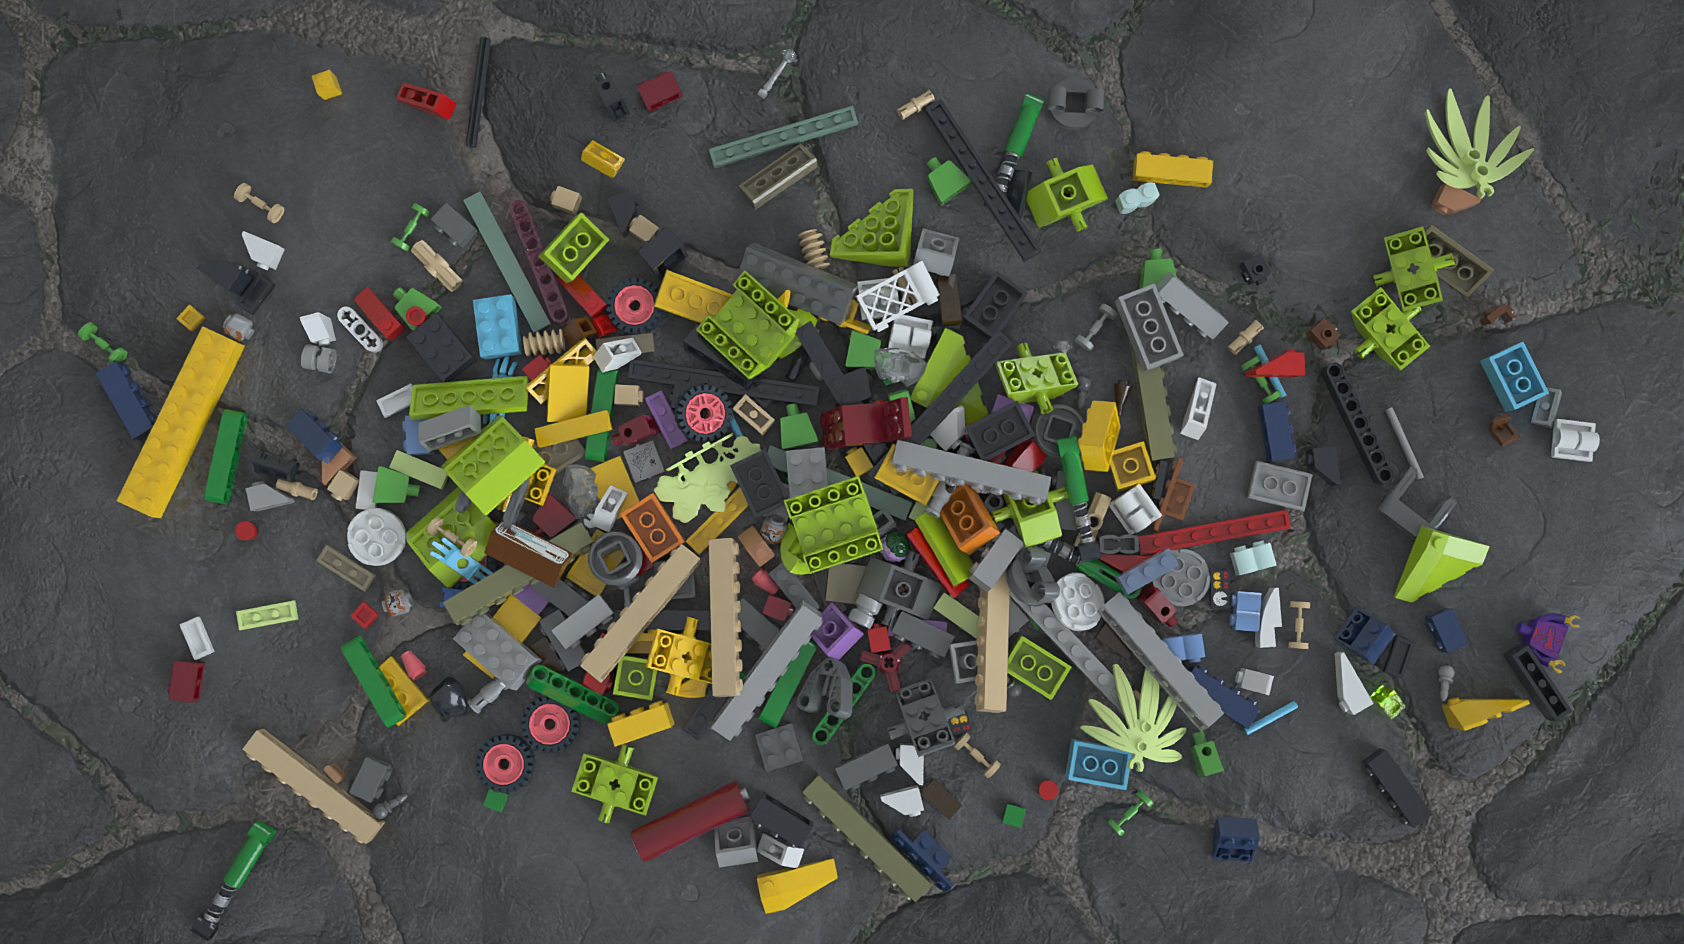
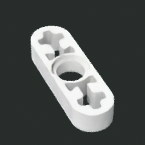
M342 307L338 311L339 321L365 349L370 352H378L382 349V339L355 310L350 307ZM345 312L351 313L349 316H350L355 322L352 323L350 320L344 319V318H345L344 313H345ZM360 324L364 325L365 332L357 335L356 327ZM367 336L374 341L377 340L375 342L376 347L370 346L371 343L366 339Z

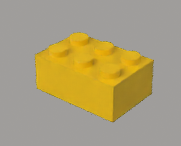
M1092 401L1091 408L1087 410V421L1083 423L1082 437L1078 439L1079 449L1081 450V462L1084 463L1085 470L1105 472L1109 470L1121 428L1116 402Z
M660 700L648 705V709L644 710V707L632 710L630 712L631 715L626 716L625 713L611 718L612 721L607 725L614 746L616 747L671 728L675 722L668 702L663 703Z

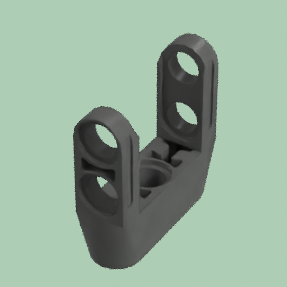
M1409 465L1387 491L1377 512L1415 541L1421 525L1437 530L1454 508L1457 500L1452 496H1448L1445 500L1440 501L1427 520H1424L1399 500L1416 477L1417 469Z
M530 477L513 491L503 516L504 528L511 530V526L515 525L526 497ZM462 490L457 499L455 511L464 514L470 508L472 501Z

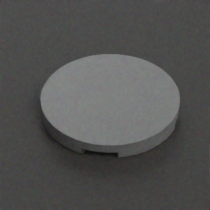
M1188 549L1171 550L1179 566L1152 581V584L1160 589L1174 606L1194 604L1204 597L1210 585V574L1207 564L1194 551Z

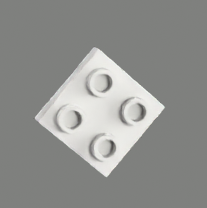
M888 278L857 282L858 293L860 294ZM882 286L879 295L889 298L891 287ZM894 289L892 299L899 301L898 291ZM867 294L862 297L865 305L872 307L875 297ZM878 298L875 308L885 311L887 300ZM890 302L888 312L892 314L898 313L899 304ZM861 309L862 320H867L863 310ZM874 311L872 319L883 318L884 314Z
M907 315L894 319L887 351L925 359L931 339L933 321Z
M1555 419L1551 457L1591 462L1593 452L1597 450L1600 440L1598 433H1595L1596 423Z
M1140 484L1120 495L1109 504V507L1129 535L1135 532L1138 533L1162 516Z

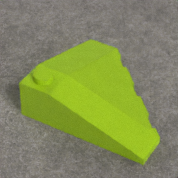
M894 189L889 193L890 198L883 204L879 201L868 210L870 214L862 221L859 218L848 226L849 231L842 237L839 235L832 239L830 257L889 267L908 266L911 250L913 189Z
M945 328L910 400L928 408L971 361L970 356L966 355L963 346L965 341L962 335ZM979 382L954 407V409L961 405L964 407L965 423L968 425L988 414L987 406L983 405L980 396L982 391Z
M1421 525L1394 597L1413 603L1424 594L1431 593L1442 587L1446 582L1453 581L1466 574L1465 572L1482 565L1490 546Z

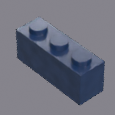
M1285 401L1258 406L1267 463L1295 458L1297 449L1295 443L1292 442L1293 427L1289 424L1288 416H1290L1288 405H1286Z
M300 409L285 426L316 458L328 464L343 448L338 442L340 438L333 432H328L329 427L322 421L318 422L319 417L315 413Z

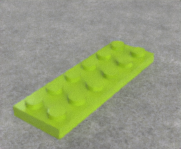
M527 376L413 385L409 417L411 420L431 419L469 405L480 415L527 411L528 390L525 386L529 384Z

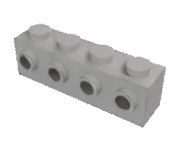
M1170 271L1156 285L1162 303L1167 301L1171 305L1169 308L1174 313L1184 315V321L1190 326L1196 325L1198 327L1197 331L1206 338L1208 335L1211 339H1214L1229 323L1223 315Z

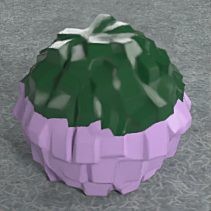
M891 532L881 539L884 550H881L880 553L885 560L895 562L907 558L910 544L904 534Z

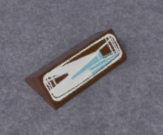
M503 519L491 531L484 553L555 588L573 553L517 525H512L511 530L504 528Z

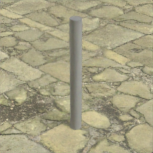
M1392 407L1386 409L1385 412L1409 464L1417 469L1415 478L1419 480L1424 476Z

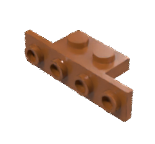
M1179 458L1178 462L1174 461L1171 472L1174 473L1172 480H1167L1165 486L1167 494L1165 498L1161 497L1158 508H1161L1160 513L1162 516L1152 522L1154 531L1157 533L1164 515L1181 521L1184 520L1196 484L1178 478L1184 462L1183 458Z

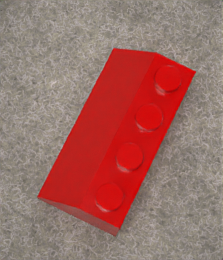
M918 525L904 534L949 596L955 598L970 584L967 579L953 586Z

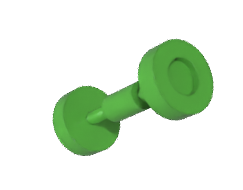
M413 203L411 208L417 214L413 220L409 221L401 240L393 237L390 241L405 251H408L410 246L405 244L404 241L413 232L419 216L423 215L428 218L431 212L416 203Z
M92 322L85 324L79 330L78 337L83 341L92 337L99 347L111 353L108 358L109 363L115 361L122 363L127 357L128 352L123 348L113 351L110 348L111 345L101 337L95 336L97 326Z
M1256 356L1241 365L1243 370L1249 367L1253 369L1255 367L1254 364L1258 363L1260 359ZM1255 377L1261 388L1263 387L1268 394L1267 397L1262 399L1264 404H1268L1282 395L1279 390L1271 393L1264 377Z
M1141 790L1136 793L1141 800L1135 806L1132 805L1117 824L1112 818L1107 821L1120 836L1125 832L1119 826L1138 812L1137 809L1143 803L1149 808L1154 804Z

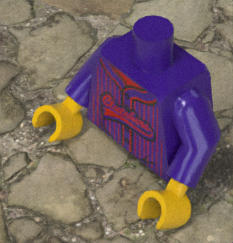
M1555 613L1540 615L1537 619H1530L1528 625L1520 622L1516 627V633L1524 636L1522 645L1530 647L1540 664L1546 667H1553L1556 673H1562L1555 666L1558 664L1565 666L1562 660L1557 659L1569 628L1566 624L1569 623L1572 627L1578 628L1579 625H1573L1572 620L1574 618H1581L1576 615L1568 618L1567 615Z

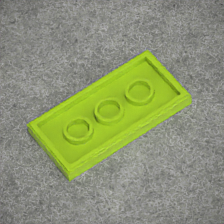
M924 513L916 517L915 522L953 586L969 579L972 574L970 569L974 564L969 555L958 548L941 515L939 518H936L928 513Z

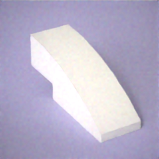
M1269 588L1260 608L1259 632H1255V647H1276L1274 627H1282L1279 588Z

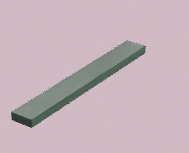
M852 105L711 148L709 153L715 169L858 125V120Z
M478 192L464 199V203L533 332L536 333L552 325L482 193Z
M770 445L767 453L774 468L788 473L786 451ZM826 468L828 485L850 478ZM862 483L870 507L877 510L885 508L890 515L904 521L906 520L912 502Z

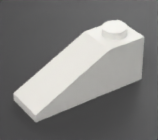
M1198 377L1184 416L1180 434L1199 440L1207 428L1216 383Z
M1336 652L1335 666L1337 695L1340 700L1339 706L1344 713L1347 712V714L1355 715L1374 703L1345 653Z

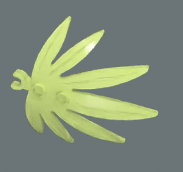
M1451 88L1446 94V123L1453 149L1436 125L1429 110L1427 109L1425 112L1427 125L1434 142L1444 157L1451 163L1446 162L1428 147L1426 152L1432 161L1444 171L1438 170L1436 175L1444 183L1454 188L1466 189L1476 186L1477 196L1480 199L1485 196V192L1488 197L1494 193L1493 187L1488 183L1502 179L1513 172L1534 151V148L1526 150L1496 167L1514 144L1521 129V126H1518L1497 146L1488 162H1485L1490 124L1489 96L1484 98L1476 118L1473 148Z
M1113 664L1116 689L1128 729H1126L1123 722L1112 710L1094 699H1089V704L1103 722L1116 734L1094 726H1080V729L1112 748L1131 753L1132 757L1127 762V768L1133 769V764L1136 763V771L1142 772L1144 769L1143 757L1158 762H1175L1182 759V755L1179 752L1169 749L1161 750V748L1177 742L1185 734L1186 728L1172 730L1158 739V736L1168 725L1177 706L1175 701L1170 696L1167 697L1155 722L1159 703V683L1145 668L1137 719L1135 698L1129 681L1120 666Z

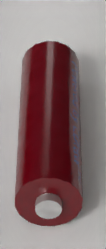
M735 780L632 830L631 837L634 846L643 862H648L750 812L751 809L748 800L751 799L747 789H742L739 782Z

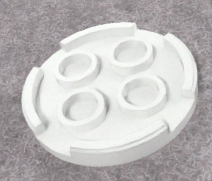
M371 508L362 511L352 519L348 526V547L353 556L364 564L375 566L388 564L395 560L405 547V527L399 517L389 510Z
M1071 573L1060 578L1056 582L1060 587V594L1057 599L1051 602L1057 619L1065 627L1074 631H1084L1096 626L1101 618L1097 610L1105 605L1100 587L1082 573Z

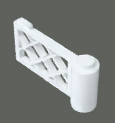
M920 261L855 297L872 330L877 329L880 332L889 327L887 323L924 303L930 305L938 301L937 296L940 294L923 261ZM903 275L907 281L905 289L895 286L897 279ZM882 286L891 287L889 298L879 295ZM894 289L904 292L901 302L892 299ZM907 293L914 295L917 303L913 305L905 304ZM868 294L875 297L872 307L865 305L862 300L863 296ZM878 298L887 300L885 311L875 308ZM890 302L900 305L898 313L892 314L888 312ZM874 311L884 314L882 321L876 325L872 319Z

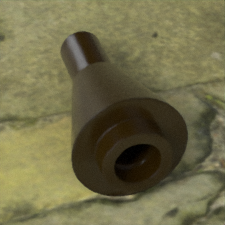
M1118 380V383H1114L1115 402L1119 416H1122L1124 404L1133 387L1129 385V381Z

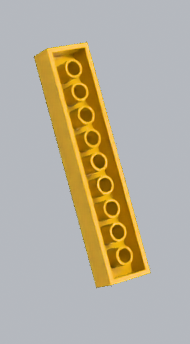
M202 326L117 499L118 502L150 517H162L245 345Z

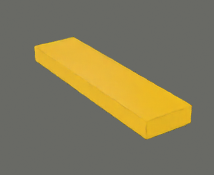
M605 410L535 428L538 447L542 448L612 430L609 412Z
M740 487L725 501L724 512H714L686 540L699 555L709 546V539H716L749 506Z

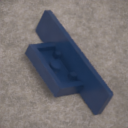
M899 829L890 835L893 843L906 853L909 860L915 862L920 867L924 875L929 876L933 880L934 885L938 889L945 892L954 886L941 872L942 868L951 859V856L925 830H922L912 842Z

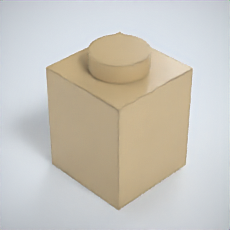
M560 186L557 187L556 191L552 192L550 198L554 208L576 215L582 200L579 193Z
M639 215L638 218L635 217L629 225L631 234L642 242H650L655 238L656 232L660 230L659 227L642 215Z
M615 385V405L640 407V402H643L644 392L641 391L639 386Z
M339 470L327 490L331 491V496L339 501L342 499L349 500L359 485V479L344 470Z

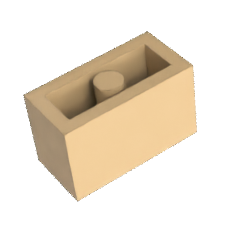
M746 394L733 408L735 413L762 436L775 423V420Z

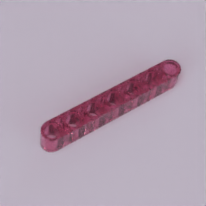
M514 200L510 204V212L550 317L558 325H565L570 321V313L554 271L545 263L540 267L536 266L537 260L540 259L538 256L545 248L531 211L522 200ZM518 207H524V211L521 214H516ZM525 224H531L530 230L526 232L522 230ZM537 241V247L529 249L530 243ZM551 276L550 283L543 284L544 277ZM552 294H558V299L555 302L549 301ZM559 311H564V317L560 320L556 319V314Z

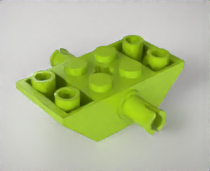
M1054 158L1053 161L1052 159L1049 160L1046 164L1053 178L1029 190L1026 198L1038 229L1066 217H1071L1076 232L1086 229L1088 226L1081 214L1082 210L1108 200L1094 166L1077 167L1063 173L1057 158ZM1064 192L1066 194L1070 193V197L1064 196Z
M1423 226L1385 237L1384 240L1392 268L1390 269L1391 271L1373 275L1376 287L1390 282L1396 283L1403 311L1443 301L1436 271L1443 267L1455 265L1453 254L1450 253L1437 258L1432 257ZM1412 266H1415L1416 268L1419 267V269L1416 270V274L1409 272Z
M1380 287L1350 311L1357 331L1366 340L1355 348L1354 352L1356 354L1361 352L1357 356L1363 359L1364 356L1374 350L1382 360L1401 371L1430 347L1409 321L1421 311V308L1400 311Z
M1021 343L1016 347L1020 356L1019 359L997 361L995 363L1006 394L1012 400L1018 401L1019 404L1037 401L1042 414H1045V412L1046 414L1050 413L1053 410L1050 399H1055L1078 386L1066 352L1033 357L1028 344L1024 343L1023 345Z
M1062 487L1048 492L1046 501L1040 503V505L1032 504L1029 502V499L1021 498V500L1012 499L1010 495L1002 493L1007 507L991 511L992 518H994L995 523L1008 518L1013 519L1025 548L1061 537V528L1053 503L1068 499L1067 491L1065 492L1066 488Z
M622 744L618 760L583 754L571 792L602 801L603 806L598 820L601 822L604 820V823H610L614 807L624 808L645 816L647 814L658 777L643 769L629 765L634 750L632 746L628 747V745ZM615 779H617L618 784H620V786H618L617 788L614 787V784L612 783Z

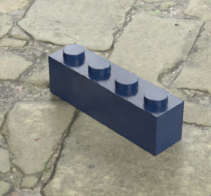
M115 361L96 372L95 374L132 439L141 441L148 437L157 420V416L150 411V404L145 397H142L139 391L141 390L139 384L130 376L131 370L126 364Z
M1199 665L1197 668L1190 666L1188 671L1194 675V679L1199 685L1207 690L1212 700L1220 705L1224 715L1242 727L1249 729L1261 710L1256 707L1257 702L1249 697L1244 699L1240 696L1241 692L1232 686L1227 688L1223 685L1224 681L1216 676L1210 677L1207 675L1208 671Z

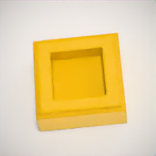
M189 304L176 319L190 331L194 332L206 317Z

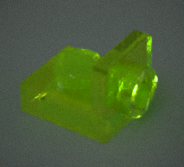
M1382 685L1370 696L1371 700L1377 703L1390 719H1393L1406 707L1396 692L1385 685Z

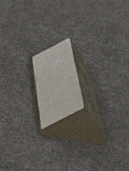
M800 143L740 184L739 187L756 210L816 169L817 159Z
M1433 225L1424 229L1432 257L1437 258L1450 253L1453 254L1455 265L1437 269V276L1467 298L1494 272L1493 268Z

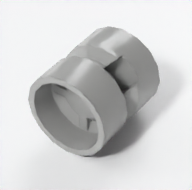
M307 344L302 352L301 366L305 369H318L321 372L332 373L336 364V350L325 347L320 349L319 346Z
M859 594L855 602L857 608L851 610L848 619L871 629L874 622L873 615L878 614L882 604Z

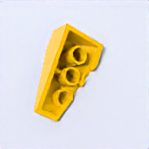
M1459 697L1447 700L1448 703L1442 705L1450 728L1466 731L1488 723L1487 719L1501 717V712H1513L1530 703L1529 700L1459 699Z
M834 858L799 865L798 868L790 867L758 874L757 882L765 913L787 909L834 881L838 876Z

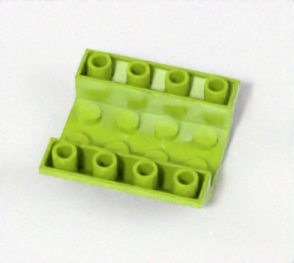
M744 270L733 284L737 289L715 317L707 315L696 330L748 379H751L769 368L792 341L800 319Z
M498 415L481 430V434L474 436L440 467L485 515H488L546 462L501 415Z
M859 476L784 500L789 518L792 519L809 574L884 550Z
M459 487L405 533L407 543L424 565L449 589L463 576L447 564L430 555L431 551L442 554L443 557L446 556L432 544L433 541L446 546L449 550L452 549L441 541L444 534L440 531L434 536L427 533L430 522L438 516L444 520L441 528L459 536L460 540L464 543L470 538L476 540L477 546L470 557L477 562L482 561L487 556L484 551L491 531L498 525L473 502H471L470 508L464 514L455 511V505L461 492ZM453 543L459 549H462L463 546ZM465 558L457 561V567L465 568L468 564V560Z

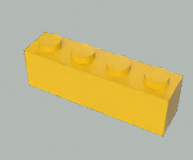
M1143 151L1134 158L1132 180L1207 188L1212 183L1213 161L1208 160L1206 157L1191 159L1187 155L1170 157V154L1167 153L1151 155V152Z

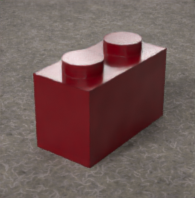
M672 71L662 72L657 78L653 80L647 79L641 82L640 86H637L648 112L683 97Z
M769 595L762 614L786 621V618L791 617L794 607L791 606L792 602Z
M187 660L174 661L171 667L172 680L168 686V700L190 703L198 702L200 700L205 663Z

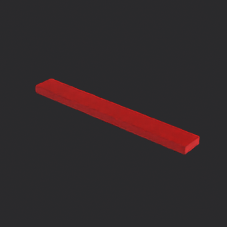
M1282 510L1138 536L1139 556L1157 553L1166 548L1174 550L1290 529L1288 511Z

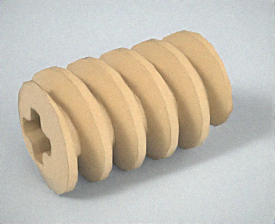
M815 229L800 233L798 235V238L802 239L800 246L804 247L802 253L806 254L803 258L805 261H809L806 264L820 270L829 266L830 263L823 262L828 256L821 254L826 251V248H820L824 241H818L822 233H816L817 230Z
M559 329L558 335L552 330L550 336L547 331H544L543 336L540 335L539 331L536 332L535 337H533L531 332H529L528 338L525 335L523 336L524 350L528 357L532 355V352L535 356H538L539 352L542 355H546L547 350L550 354H554L555 350L558 354L562 352V349L565 351V339L562 329Z

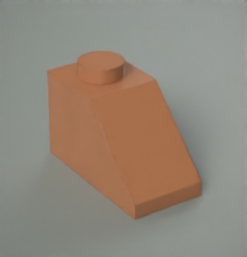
M1445 183L1440 186L1430 207L1434 208L1439 214L1449 215L1473 207L1480 203L1481 199L1460 188H1454Z
M342 443L340 444L343 448L328 464L322 461V483L329 486L339 470L346 471L357 459Z
M753 525L738 536L759 567H762L776 556Z

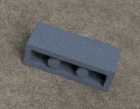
M1166 548L1114 578L1123 593L1130 594L1179 566L1171 550Z

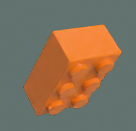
M967 484L956 487L948 503L944 504L940 515L958 548L971 555L1000 534V531L979 494L974 492L970 485Z
M655 493L650 494L620 514L651 563L685 542Z

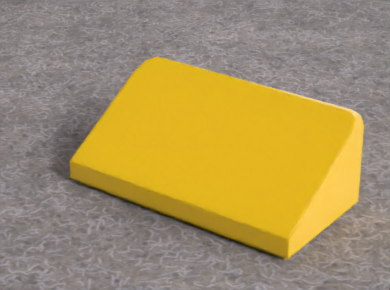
M592 140L583 150L581 160L605 175L614 178L625 158Z

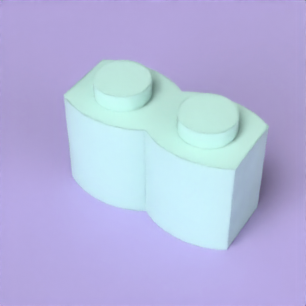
M1145 183L1138 189H1129L1122 192L1115 202L1120 214H1127L1134 211L1137 207H1147L1154 203L1159 197V192L1155 183Z
M1263 540L1252 543L1253 547L1247 549L1245 545L1234 548L1235 552L1230 553L1236 575H1243L1276 566L1271 544L1264 543Z

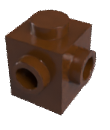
M588 316L570 320L567 323L568 326L563 330V334L571 347L575 346L584 337L589 340L597 333Z
M1326 318L1320 320L1305 333L1320 350L1326 347L1328 349L1332 348L1337 343L1336 339L1340 336L1337 332V327L1333 323H1329Z

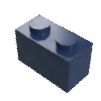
M1444 608L1425 617L1426 628L1433 634L1435 639L1434 645L1440 652L1450 653L1469 644L1453 608Z

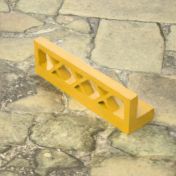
M584 337L553 364H564L567 359H571L566 363L567 365H589L595 360L593 356L597 351ZM586 344L587 347L579 353V349ZM549 367L525 386L540 404L548 399ZM537 384H541V385H540L538 388H536L535 390L532 389V388H534Z

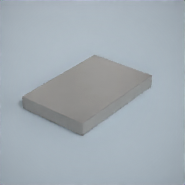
M1255 461L1247 498L1298 511H1305L1313 474Z

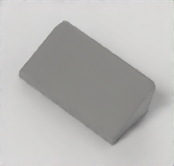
M1546 387L1549 394L1537 399L1531 423L1553 429L1562 392L1560 389Z

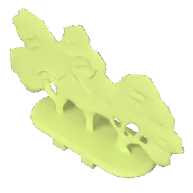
M733 433L713 444H710L708 441L702 445L704 449L695 454L693 451L686 453L685 456L687 458L665 469L670 471L678 466L679 473L675 477L661 476L657 482L658 487L654 489V492L660 501L674 502L672 509L673 518L683 523L689 522L698 515L701 504H705L710 511L724 512L726 506L725 499L728 498L730 493L727 484L730 481L737 482L730 465L761 451L760 444H752L747 437L741 435L736 438L733 447H723L722 442L732 437ZM710 448H715L719 453L717 460L711 464L705 463L701 453ZM730 452L735 455V458L729 459L723 453L728 454ZM696 456L699 464L690 472L684 468L682 463ZM682 475H684L685 478L684 482L681 480Z

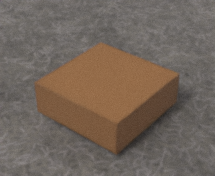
M336 763L329 764L323 769L336 784L342 782L347 777Z

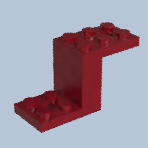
M900 397L886 403L843 405L821 413L820 426L823 429L822 445L825 451H833L845 446L886 444L912 437L908 397Z

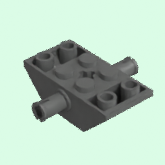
M908 551L904 566L901 568L870 557L857 593L887 605L888 609L882 624L893 628L898 612H901V610L929 620L942 584L915 573L914 569L920 557L919 554ZM902 585L905 591L899 593L898 587Z
M931 678L895 691L905 720L901 724L887 728L891 740L905 734L910 735L918 757L956 744L948 724V719L965 714L961 702L946 708L942 707Z

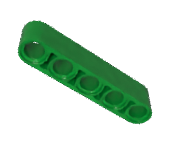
M598 368L591 414L607 410L612 425L615 385H618L619 370L602 372ZM611 430L587 437L586 460L606 461Z
M225 409L222 414L205 490L206 501L227 504L230 500L247 424V413Z
M358 635L343 644L341 650L383 723L389 728L406 718L404 708L362 637Z
M810 639L805 646L802 645L798 650L800 653L797 658L788 663L787 671L783 676H780L759 720L774 728L777 727L818 646L815 641Z
M861 664L851 677L852 683H859L861 686L859 692H852V707L875 676V669L871 664ZM870 667L872 674L869 677H863L861 675L862 668ZM827 711L813 731V741L818 745L826 744L843 719L838 718L836 724H829L827 717L831 714ZM823 730L826 732L827 737L824 740H818L816 732Z
M535 666L526 677V684L531 689L600 723H609L612 720L611 718L619 711L615 701L544 666Z

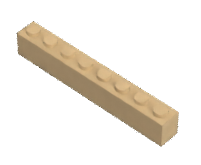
M732 538L709 539L713 696L715 697L740 696V691L743 690V682L740 679L739 672L742 671V660L739 659L742 643L738 637V632H741V622L738 620L741 605L740 601H737V593H740V583L737 581V574H739L740 568L739 563L736 562V555L739 554V545Z
M681 544L679 548L676 547L672 550L670 559L667 562L664 561L658 567V573L654 578L650 577L645 583L646 587L642 592L639 591L633 597V603L629 608L625 607L621 611L619 620L616 623L613 622L608 627V633L604 638L600 637L596 641L594 650L591 653L588 652L582 658L580 666L600 683H602L701 563L700 558Z
M1007 568L991 590L986 592L979 587L978 607L980 608V614L977 620L979 635L977 637L978 655L976 657L978 674L975 678L977 694L975 696L976 711L992 713L1006 711L1010 592L1006 580Z
M265 729L257 730L244 746L243 750L248 758L254 761L257 760L262 764L261 767L265 771L272 772L278 776V781L293 788L292 791L308 799L307 802L312 807L321 809L325 817L338 822V826L346 832H351L356 841L365 844L369 843L385 824L384 820L375 818L371 810Z

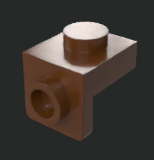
M1504 303L1495 308L1492 306L1484 311L1483 314L1485 316L1480 319V322L1485 326L1501 317L1505 323L1515 320L1516 317L1512 308Z
M1509 413L1495 416L1491 420L1489 427L1490 433L1501 447L1520 438L1518 432L1509 422L1511 417Z

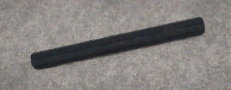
M481 37L479 42L466 136V146L469 148L477 147L491 40L487 37Z

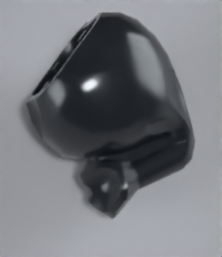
M446 677L432 690L429 696L431 705L435 709L440 710V718L444 723L452 717L464 715L468 710L464 689L461 683L453 677Z

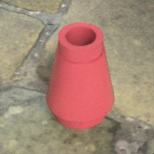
M759 568L751 578L754 585L771 595H774L780 588L766 569Z
M411 650L401 655L409 678L417 680L427 673L425 670L426 666Z

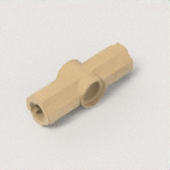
M421 240L413 246L411 252L448 290L452 292L461 286L463 280L449 267L450 265L438 253L436 254L425 241Z
M1095 492L1088 509L1090 517L1093 516L1097 519L1096 526L1090 527L1093 529L1091 533L1094 535V538L1102 526L1103 518L1112 499L1098 492ZM1077 536L1074 546L1078 547L1080 537Z

